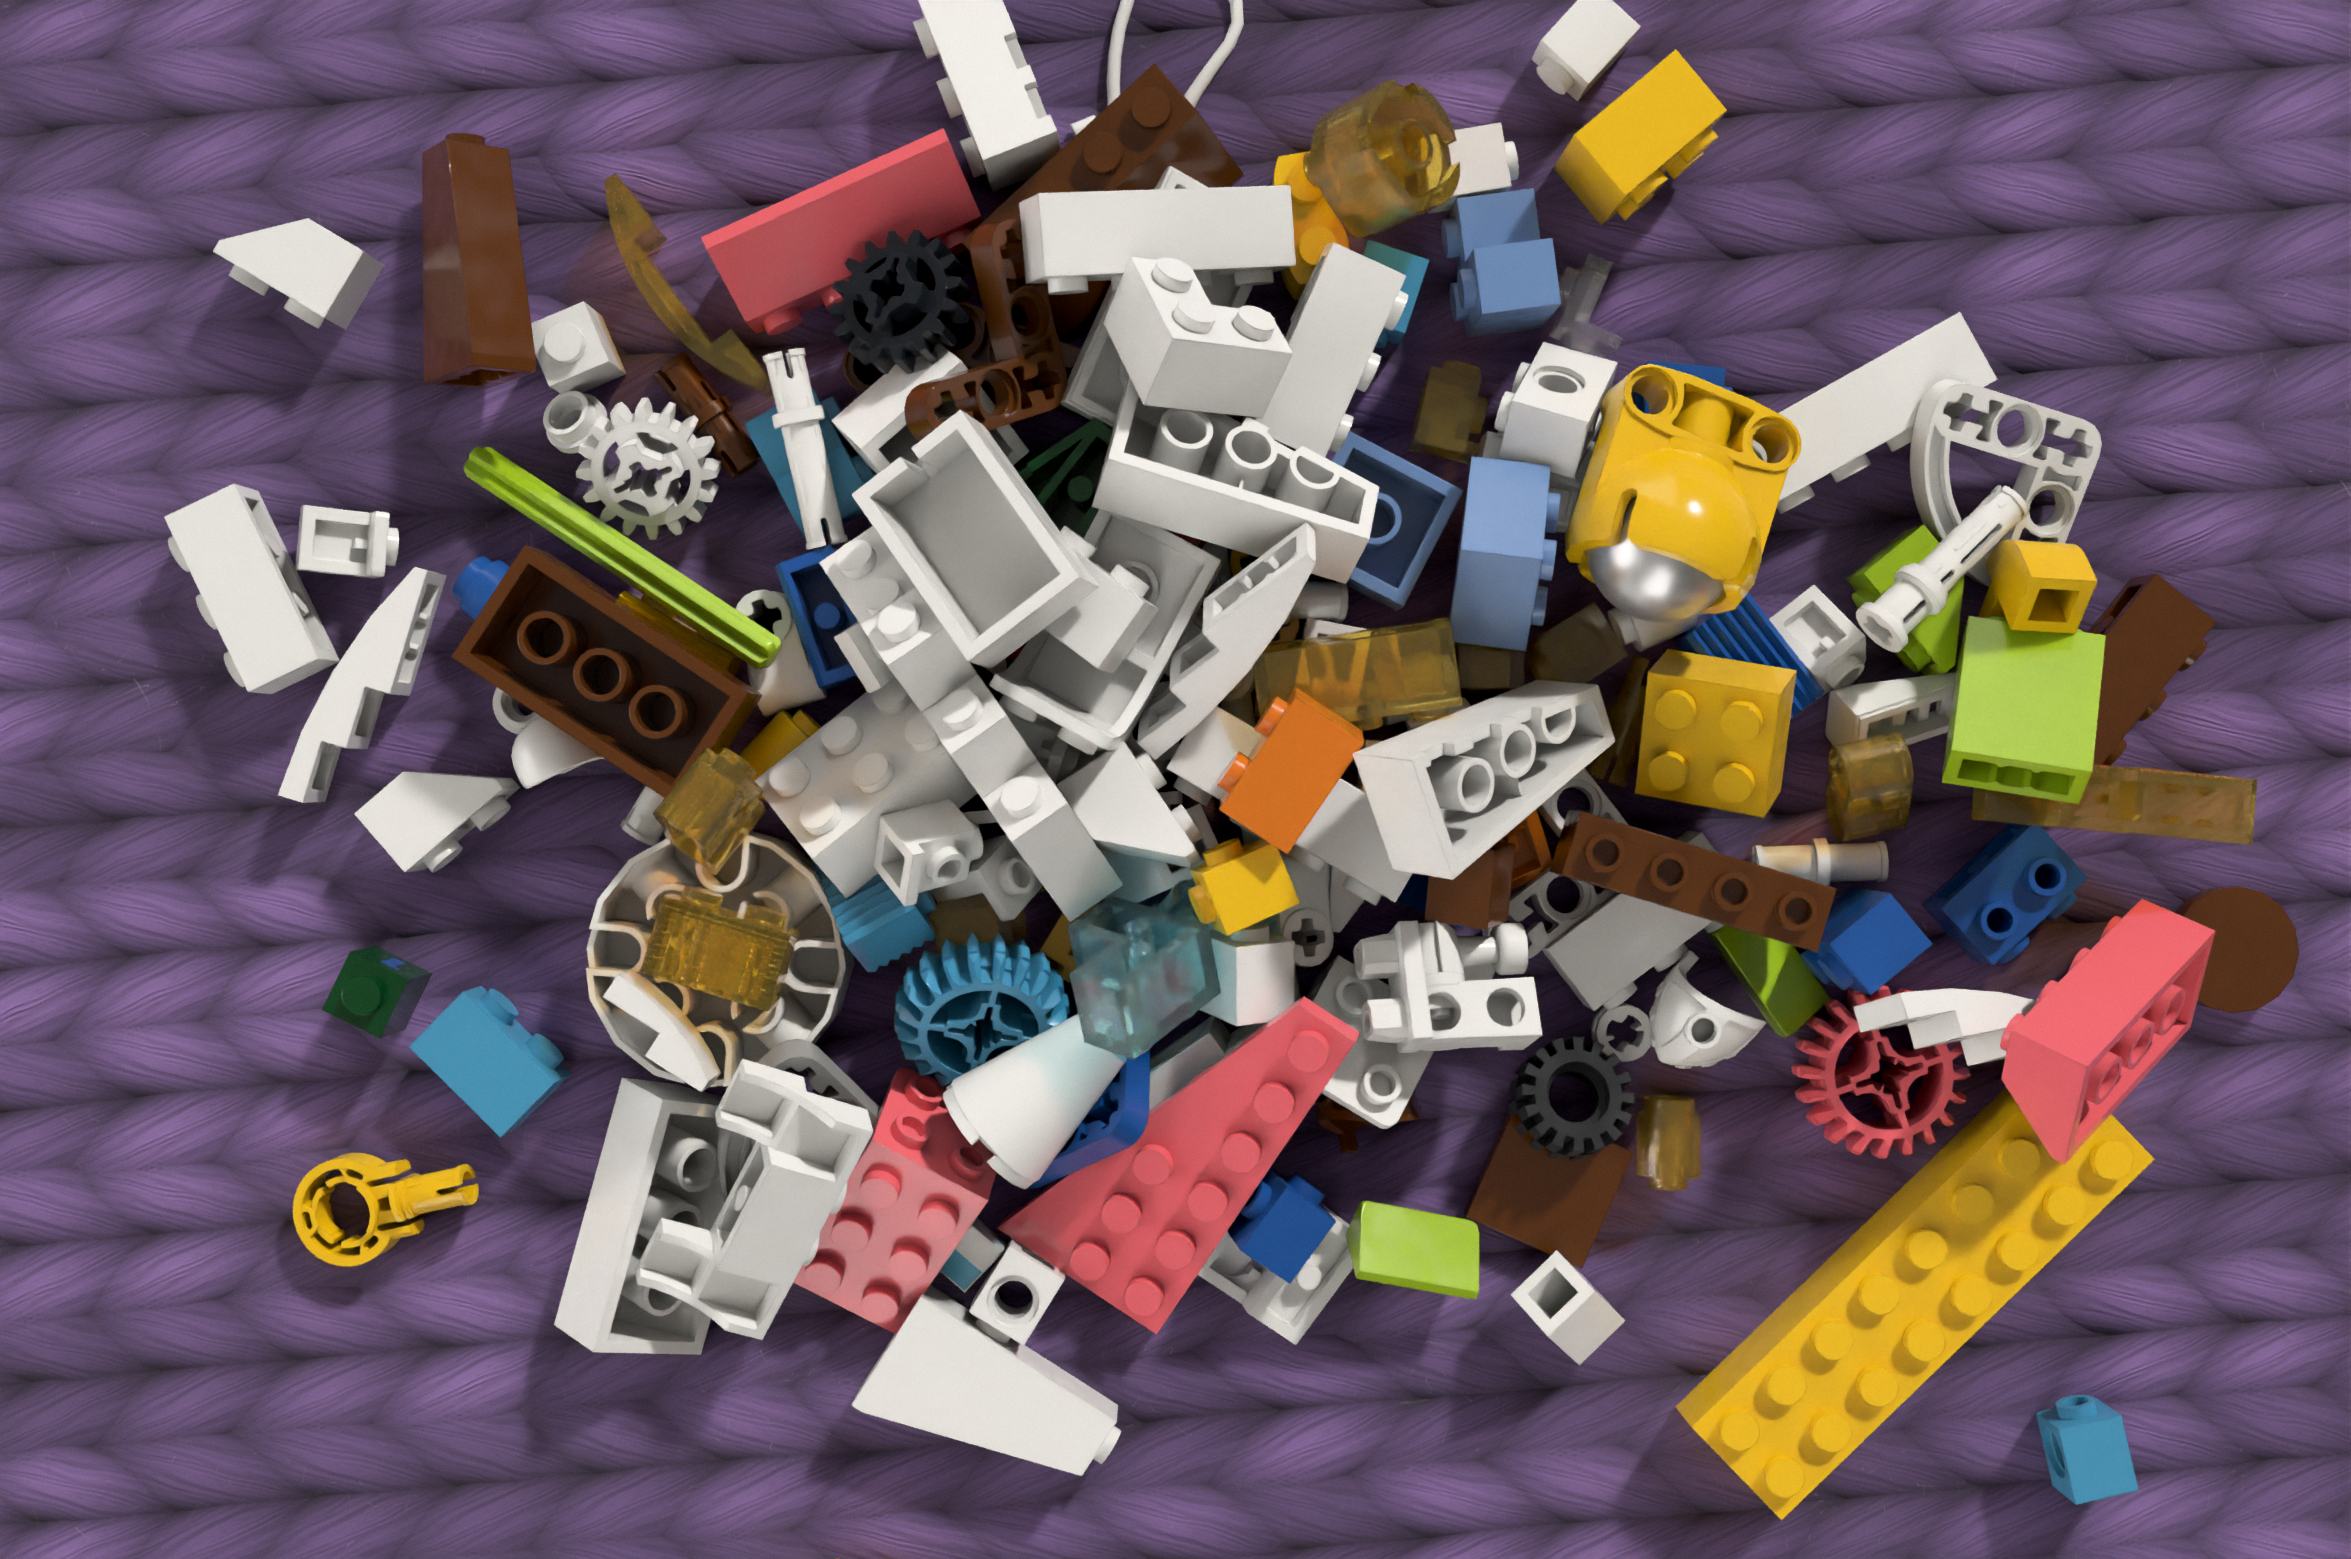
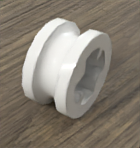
M1621 1003L1608 1011L1603 1007L1594 1016L1591 1025L1592 1040L1605 1045L1602 1053L1606 1056L1615 1053L1621 1062L1634 1061L1644 1056L1651 1047V1021L1639 1008ZM1627 1015H1630L1635 1020V1023L1631 1024L1630 1028L1638 1031L1636 1039L1632 1044L1622 1041L1616 1049L1611 1047L1609 1041L1613 1040L1614 1036L1606 1032L1608 1024L1612 1020L1622 1023Z

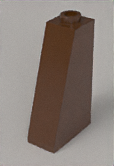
M470 133L447 134L445 140L422 152L424 383L488 389L536 372V357L509 149L485 145V138L480 135Z

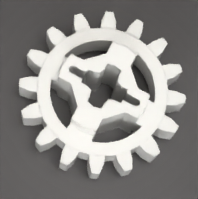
M641 398L635 413L632 414L623 402H619L610 413L611 421L599 415L589 429L593 436H586L579 446L578 452L588 459L582 461L576 470V478L593 482L583 496L585 502L601 500L606 506L599 519L604 523L613 519L616 515L624 519L623 534L627 536L634 531L637 524L645 526L649 540L657 539L664 524L668 526L675 536L682 534L687 524L686 517L698 523L703 518L707 509L704 502H713L719 488L710 479L717 477L721 469V461L705 458L715 443L713 437L704 436L698 439L695 437L693 431L699 421L695 415L687 418L682 423L674 419L676 413L675 403L669 402L660 414L653 412L649 398ZM616 441L619 446L616 454L620 461L617 462L614 468L609 469V449ZM639 463L645 468L644 470H641V468L636 469ZM653 469L661 470L659 476H657ZM689 469L690 486L688 491L681 497L679 493L681 484L678 478L682 476L685 470Z

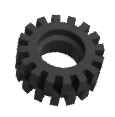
M1572 1037L1566 1042H1563V1039L1560 1038L1540 1048L1519 1066L1515 1072L1518 1078L1512 1081L1509 1087L1508 1094L1515 1095V1100L1508 1104L1510 1116L1519 1114L1521 1122L1514 1126L1520 1136L1528 1132L1533 1137V1140L1528 1144L1536 1151L1545 1147L1549 1149L1547 1157L1557 1160L1565 1155L1569 1156V1161L1577 1160L1603 1149L1622 1135L1620 1129L1629 1125L1632 1114L1627 1113L1626 1109L1635 1104V1093H1625L1624 1086L1632 1082L1629 1072L1626 1071L1619 1075L1614 1068L1621 1062L1618 1056L1612 1053L1605 1058L1600 1054L1605 1045L1593 1041L1585 1046L1583 1045L1584 1037ZM1564 1075L1573 1076L1583 1081L1589 1088L1593 1099V1107L1585 1121H1566L1553 1110L1549 1101V1089L1556 1077Z

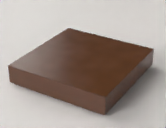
M1508 1112L1464 1210V1215L1469 1219L1550 1255L1557 1250L1570 1264L1582 1269L1634 1152L1613 1142L1594 1154H1588L1581 1159L1569 1161V1156L1567 1155L1558 1160L1547 1157L1549 1149L1544 1147L1536 1151L1528 1145L1533 1140V1137L1528 1132L1520 1136L1514 1127L1521 1122L1519 1114L1510 1116V1112Z

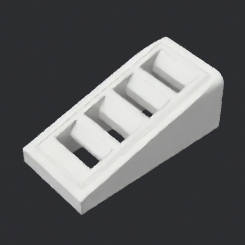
M1956 672L1856 684L1830 691L1825 727L1827 739L1850 764L1948 732ZM1937 701L1936 710L1929 712L1930 704Z

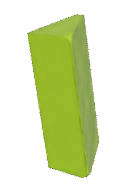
M1726 925L1712 933L1706 932L1775 1034L1787 1038L1796 1032L1830 999L1813 973L1804 964L1794 946Z
M1362 1201L1359 1204L1346 1232L1348 1248L1357 1279L1476 1300L1479 1294V1230L1475 1221L1372 1201Z

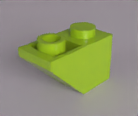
M1924 524L1903 531L1846 578L1855 589L1852 599L1858 609L1865 602L1874 603L1894 584V574L1903 565H1909L1910 563L1918 564L1936 548L1939 542ZM1964 575L1948 591L1946 606L1937 615L1928 614L1907 634L1908 643L1899 652H1895L1901 662L1911 671L1918 673L1921 670L1925 676L1944 674L1955 666Z

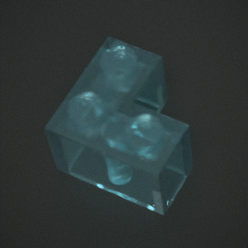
M1110 896L1067 926L1076 970L1070 973V979L1085 1043L1134 1060L1139 1055L1147 1052L1157 1041L1183 1021L1194 1016L1196 1011L1221 993L1209 925Z

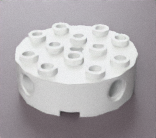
M740 827L674 834L629 859L597 899L589 927L592 930L587 944L589 967L586 968L589 999L614 1044L653 1075L683 1084L686 1083L645 1057L659 1033L603 998L617 974L631 969L649 980L668 996L701 1034L721 1071L715 1083L710 1087H727L742 1059L757 1063L772 1048L786 1040L801 1039L815 1044L842 1009L854 967V955L842 940V935L834 920L835 917L827 902L828 898L823 891L824 888L820 883L812 861L786 840ZM726 943L732 950V954L728 958L731 966L727 964L716 968L711 961L717 953L713 944L720 946Z

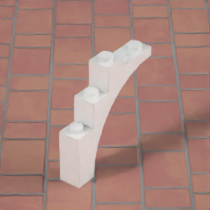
M873 526L819 562L888 668L921 711L950 756L980 795L1014 847L1069 922L1120 888L1123 883L876 529Z

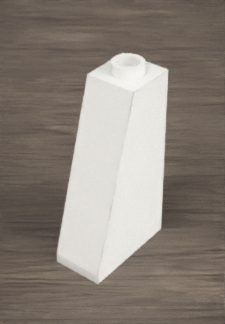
M932 1285L920 1296L899 1331L894 1334L860 1387L851 1405L866 1414L1079 1476L1084 1474L1093 1459L1102 1464L1114 1448L1121 1434V1430L1114 1426L1117 1422L1118 1405L1012 1338L1008 1343H1002L991 1338L977 1327L975 1322L978 1317L971 1314L968 1308Z

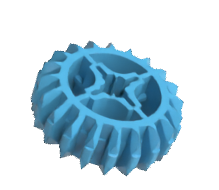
M973 932L967 944L957 946L946 938L941 948V955L924 950L919 961L920 966L907 967V973L903 978L904 985L898 986V992L895 995V1011L897 1013L894 1014V1029L898 1033V1040H901V1049L904 1052L905 1059L915 1060L920 1076L935 1073L940 1087L949 1084L955 1078L1067 1020V1014L1070 1013L1068 995L1064 994L1063 979L1059 975L1058 968H1050V963L1046 959L1044 951L1030 954V949L1027 947L1024 939L1007 947L1005 946V940H1003L999 932L990 943H980Z

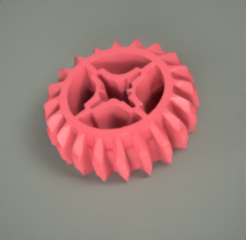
M1884 985L1870 995L1869 999L1864 992L1849 989L1847 994L1848 1009L1838 1000L1829 999L1826 1001V1011L1831 1020L1827 1023L1814 1016L1807 1020L1809 1028L1818 1033L1814 1043L1806 1039H1798L1795 1042V1047L1798 1050L1810 1055L1809 1062H1798L1791 1067L1792 1074L1810 1079L1809 1083L1800 1086L1795 1091V1095L1803 1103L1816 1102L1809 1109L1806 1118L1816 1126L1827 1123L1824 1129V1138L1834 1144L1845 1139L1846 1149L1856 1155H1861L1869 1145L1871 1154L1879 1159H1886L1888 1157L1892 1144L1899 1153L1905 1156L1913 1154V1135L1928 1145L1936 1143L1935 1132L1931 1124L1934 1121L1947 1127L1955 1124L1952 1115L1944 1111L1948 1101L1955 1104H1963L1967 1101L1965 1094L1953 1089L1954 1080H1964L1971 1076L1968 1068L1953 1064L1952 1061L1964 1054L1960 1041L1912 1051L1906 1048L1893 1050L1888 1037L1880 1034L1879 1029L1860 1033L1853 1007L1891 996L1889 987ZM1900 988L1895 994L1901 993V992H1913V991H1910V990H1907V989H1904V988ZM1852 1037L1854 1051L1851 1059L1847 1064L1836 1068V1062L1841 1049L1848 1039ZM1879 1059L1891 1063L1889 1065L1890 1068L1881 1072L1882 1083L1869 1079L1871 1074L1880 1070ZM1924 1075L1918 1094L1909 1104L1907 1095L1909 1086L1916 1078ZM1847 1092L1856 1096L1868 1093L1872 1104L1881 1109L1884 1119L1876 1121L1856 1119L1845 1108L1839 1095Z

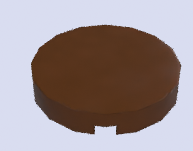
M2240 886L2208 888L2184 901L2176 911V914L2216 931L2197 1001L2198 1005L2229 1013L2257 1010L2279 997L2293 978L2299 956L2296 928L2284 908L2263 892Z

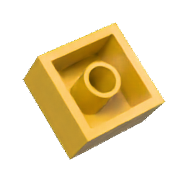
M1675 49L1575 133L1553 168L1601 226L1617 212L1626 221L1655 196L1654 192L1668 180L1664 175L1666 171L1675 180L1703 156V151L1718 138V135L1712 128L1727 109Z
M1667 649L1648 671L1635 794L1764 818L1781 792L1797 670Z

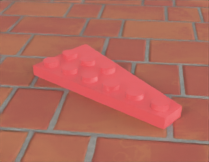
M1303 996L1247 1037L1238 1048L1215 1065L1208 1066L1193 1077L1191 1082L1169 1099L1166 1097L1150 1109L1148 1123L1136 1143L1125 1150L1050 1183L1044 1188L1042 1193L1023 1207L1019 1206L1004 1217L997 1229L1157 1335L1355 1044L1360 1032Z

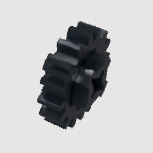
M913 230L906 243L896 231L888 232L886 247L879 249L869 240L864 244L867 258L862 263L850 258L845 262L852 276L849 281L834 282L833 289L844 299L842 302L829 307V313L840 323L834 331L836 337L848 347V351L862 364L867 366L869 363H872L880 372L888 374L893 368L894 363H896L909 374L914 372L916 357L923 355L931 364H934L938 361L935 350L936 345L943 342L946 345L954 346L958 342L950 329L953 323H968L970 316L959 303L973 297V291L962 280L968 273L966 268L940 239L936 237L930 242L919 230ZM931 271L933 272L935 282L929 277ZM868 324L872 327L871 332L869 330Z

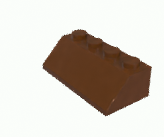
M1154 63L961 242L970 252L972 236L979 227L1006 219H1016L1021 222L1019 203L1038 193L1154 190L1168 166L1174 167L1208 188L1232 187L1244 175L1199 112ZM1005 244L1000 246L1002 258L1008 257ZM1015 279L1006 281L1008 288L1017 287ZM1111 280L1088 281V292L1064 295L1048 294L1060 341L1063 342L1101 307ZM1045 283V284H1046L1047 293H1048V283ZM1016 300L1015 303L1026 314L1023 305Z

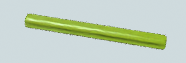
M476 447L470 452L469 459L464 465V472L468 478L755 669L768 668L773 664L782 647V643L777 636L491 447Z

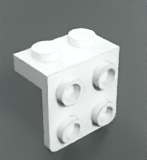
M1338 955L1317 976L1307 998L1360 1032V1034L1321 1093L1381 1129H1388L1400 1119L1434 1051L1419 1050L1412 1053H1398L1397 1043L1365 1040L1361 1019L1362 1005L1367 1000L1391 999L1389 985L1379 979L1359 980L1356 975L1355 964Z

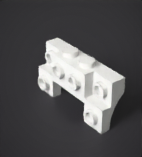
M742 1059L715 1111L717 1127L756 1140L750 1155L711 1230L661 1218L635 1271L638 1285L667 1293L692 1305L710 1317L725 1331L763 1340L802 1265L808 1266L813 1261L819 1245L820 1231L829 1214L835 1215L840 1210L847 1192V1181L873 1134V1128L868 1109L807 1092L804 1077Z

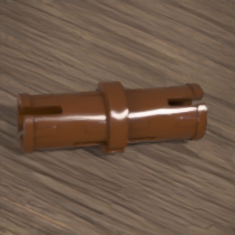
M686 352L675 356L660 367L661 370L655 372L653 377L665 392L669 394L684 417L687 419L695 415L699 419L693 434L695 436L699 435L700 438L704 436L713 437L715 443L711 451L721 461L722 467L728 473L727 475L731 480L742 476L757 465V462L762 460L754 442L747 436L738 424L739 422L732 415L733 405L726 396L720 398L713 388L709 386Z

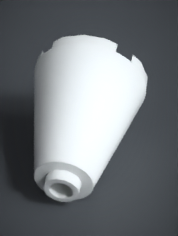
M1082 1011L955 1078L943 1093V1100L950 1116L968 1142L973 1145L980 1139L994 1154L987 1163L1011 1184L1025 1190L1041 1178L1125 1064L1127 1059L1122 1047L1128 1041L1117 1024L1105 1013L1102 1012L1095 1018L1089 1012Z

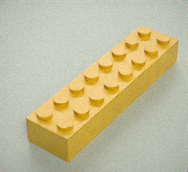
M2005 1087L1675 1407L1697 1434L1783 1520L2155 1159L2111 1114L2064 1165L2051 1157L2007 1087Z

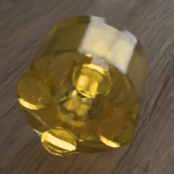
M1398 79L1387 80L1328 111L1317 123L1312 137L1311 150L1304 155L1303 169L1306 178L1314 187L1320 189L1328 205L1344 222L1347 230L1356 237L1360 238L1384 232L1447 202L1457 188L1460 178V161L1451 165L1448 146L1457 141L1452 123L1436 98L1424 87L1415 83L1404 87L1395 84Z

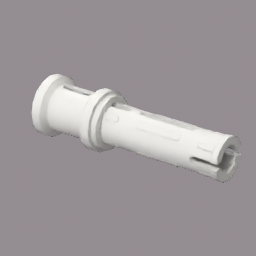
M1997 485L1991 491V494L1955 527L1928 556L1918 564L1910 563L1909 565H1903L1894 574V584L1874 603L1865 602L1856 611V619L1863 631L1882 648L1891 652H1899L1908 643L1907 634L1928 614L1937 615L1946 606L1948 591L1981 560L2011 528L2029 514V508L2024 499L2010 487L2004 486L2002 488L2001 485Z

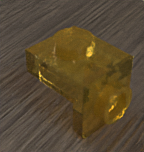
M1596 602L1588 604L1527 643V646L1534 655L1527 659V664L1536 680L1585 684L1629 656Z

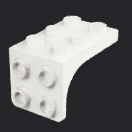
M1099 509L1084 537L1085 540L1097 548L1090 559L1109 573H1111L1116 564H1119L1145 582L1150 588L1143 598L1156 606L1159 611L1114 674L1097 669L1043 629L1027 642L1015 661L1004 672L994 674L989 684L990 687L1003 694L998 702L1000 706L1030 722H1035L1036 718L1046 721L1047 718L1062 726L1057 735L1061 740L1091 755L1094 754L1095 750L1103 753L1105 749L1118 748L1122 741L1128 742L1166 671L1172 654L1176 652L1224 562L1163 528Z

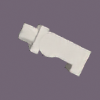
M1418 920L1399 921L1388 934L1361 939L1353 949L1355 971L1359 980L1388 978L1391 999L1367 1000L1362 1005L1364 1039L1367 1041L1397 1043L1398 1053L1478 1047H1498V1051L1524 1050L1542 1036L1534 977L1465 981L1463 968L1484 964H1492L1493 969L1499 975L1524 974L1528 966L1529 949L1527 935L1520 922L1499 924L1492 928L1490 937L1458 936L1451 926L1438 921L1419 924Z

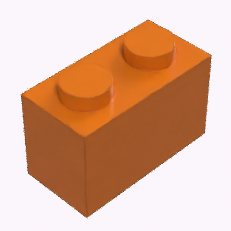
M1295 687L1286 702L1278 696L1274 697L1254 728L1255 731L1263 735L1248 757L1238 751L1217 782V786L1225 790L1221 796L1219 810L1286 854L1292 849L1354 759L1352 753L1359 751L1364 744L1362 730L1297 687Z

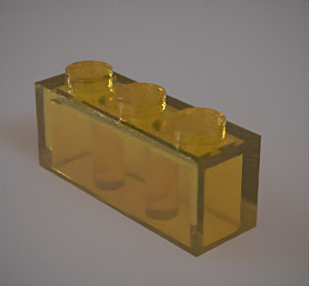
M1448 618L1268 644L1252 666L1260 717L1275 696L1286 702L1295 687L1362 731L1381 727L1383 725L1382 717L1408 713L1410 722H1427L1449 715L1448 707L1462 706L1452 626Z

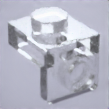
M1589 253L1577 270L1569 266L1566 267L1559 281L1561 309L1549 335L1562 341L1561 347L1604 359H1609L1618 351L1623 339L1622 337L1588 323L1612 267V262Z

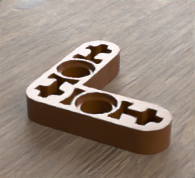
M1016 219L1001 220L979 227L972 236L970 245L972 265L996 361L919 384L911 390L906 398L904 407L905 421L909 431L919 441L955 414H948L936 420L934 408L939 407L941 403L955 401L957 411L962 410L982 423L988 431L1053 410L1062 403L1061 401L1068 385L1067 373L1046 284H1026L1021 222ZM1005 244L1008 257L1002 258L1000 246ZM1015 279L1017 287L1008 288L1006 281ZM1016 300L1023 305L1027 314L1028 322L1023 335L1017 331L1012 322L1011 310ZM1037 376V387L1033 388L1032 391L1020 392L1017 381ZM984 379L989 381L996 393V405L991 415L983 409L979 397L980 386Z

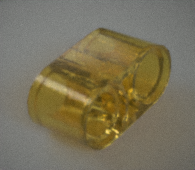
M1888 733L1835 745L1830 748L1825 804L1830 826L1840 843L1906 828L1914 773L1909 749L1900 733Z

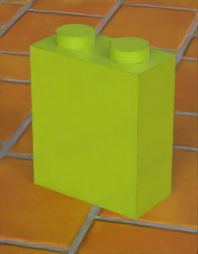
M1968 616L1958 651L1942 783L2079 804L2093 771L2106 635L2086 633L2080 629H2077L2076 634L2011 630L2005 617L1981 618Z

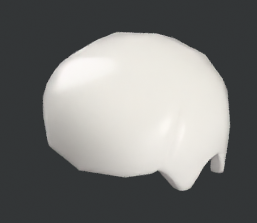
M541 716L531 720L515 739L511 755L517 777L526 789L532 788V786L538 785L557 774L571 771L587 762L605 759Z

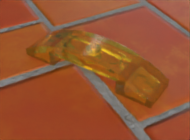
M614 173L605 180L606 202L610 223L625 265L650 307L682 343L714 370L752 392L768 398L773 397L767 372L744 341L730 329L712 342L650 259L648 253L667 240V238L631 189Z

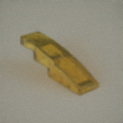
M2093 764L2092 774L2079 804L1974 788L1971 820L2252 845L2257 779L2143 767H2116Z

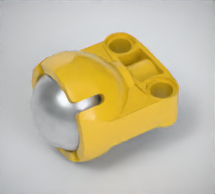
M1647 364L1639 366L1607 391L1602 400L1601 416L1603 420L1565 533V556L1570 563H1578L1582 576L1596 584L1603 596L1612 605L1637 619L1650 622H1673L1686 619L1698 613L1718 614L1735 610L1755 583L1788 469L1797 461L1801 453L1802 442L1799 431L1792 421L1752 399L1713 383L1659 365ZM1632 392H1637L1644 397L1649 406V414L1643 413L1635 406L1631 396ZM1752 440H1755L1764 448L1767 462H1764L1755 454Z

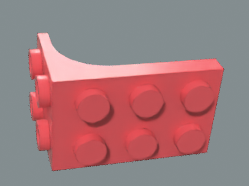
M906 1067L899 1068L890 1082L882 1106L872 1125L873 1134L847 1181V1192L840 1210L835 1215L829 1214L820 1231L819 1245L813 1261L808 1266L802 1265L793 1282L894 1334L899 1331L920 1296L926 1292L989 1201L997 1173L987 1163L994 1154L980 1139L971 1145L950 1116L943 1100V1093L947 1088L944 1086L940 1087L939 1082L928 1075L920 1076L919 1073Z

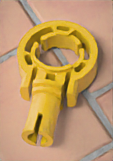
M366 1153L343 1154L314 1167L300 1182L293 1201L295 1228L306 1248L324 1262L342 1267L361 1265L390 1250L400 1238L419 1234L425 1225L423 1218L406 1222L402 1221L423 1213L475 1204L479 1195L478 1183L457 1188L453 1187L463 1184V1180L477 1177L476 1173L469 1164H461L455 1168L423 1175L414 1173L400 1178L385 1180L384 1178L397 1176L411 1169L410 1162L407 1159L386 1163L384 1160ZM334 1169L341 1171V1175L326 1181V1185L320 1188L322 1182ZM347 1182L356 1186V1190L365 1198L369 1207L370 1220L366 1230L367 1233L364 1236L354 1235L340 1244L338 1241L344 1239L346 1232L334 1223L329 1200L331 1193L335 1190V1185Z

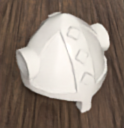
M1690 950L1670 970L1663 982L1657 987L1656 998L1649 1012L1651 1021L1650 1041L1652 1047L1655 1048L1658 1059L1662 1063L1674 1065L1680 1069H1690L1692 1066L1710 1067L1723 1059L1736 1056L1739 1050L1745 1047L1767 1023L1764 1020L1724 1007L1691 986L1687 981L1686 973L1699 958Z

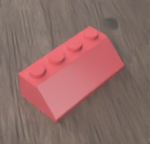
M942 128L701 237L745 323L756 334L766 330L767 334L772 336L784 333L798 326L803 321L801 314L823 304L826 309H829L834 304L842 302L844 298L833 289L834 282L849 281L852 273L848 270L845 262L850 258L862 263L867 258L864 244L869 240L879 249L886 247L888 232L896 231L907 243L913 230H919L930 242L937 237L954 255L968 250L961 241L983 222V219L945 130Z
M2141 899L2123 918L2114 916L2109 921L2101 935L2100 941L2091 950L2084 947L2077 953L2068 973L2059 982L2050 980L2044 986L2035 1006L2025 1016L2018 1013L2010 1020L2000 1043L2001 1049L2007 1051L2001 1080L2053 1159L2065 1165L2189 1030L2195 1013L2215 930Z

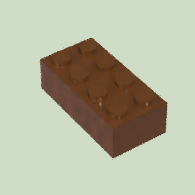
M527 545L523 546L451 656L674 805L693 803L763 696V694L548 552Z

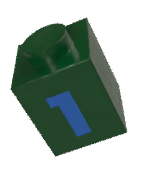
M377 946L350 951L322 1010L378 1038L398 1033L406 1029L432 973Z

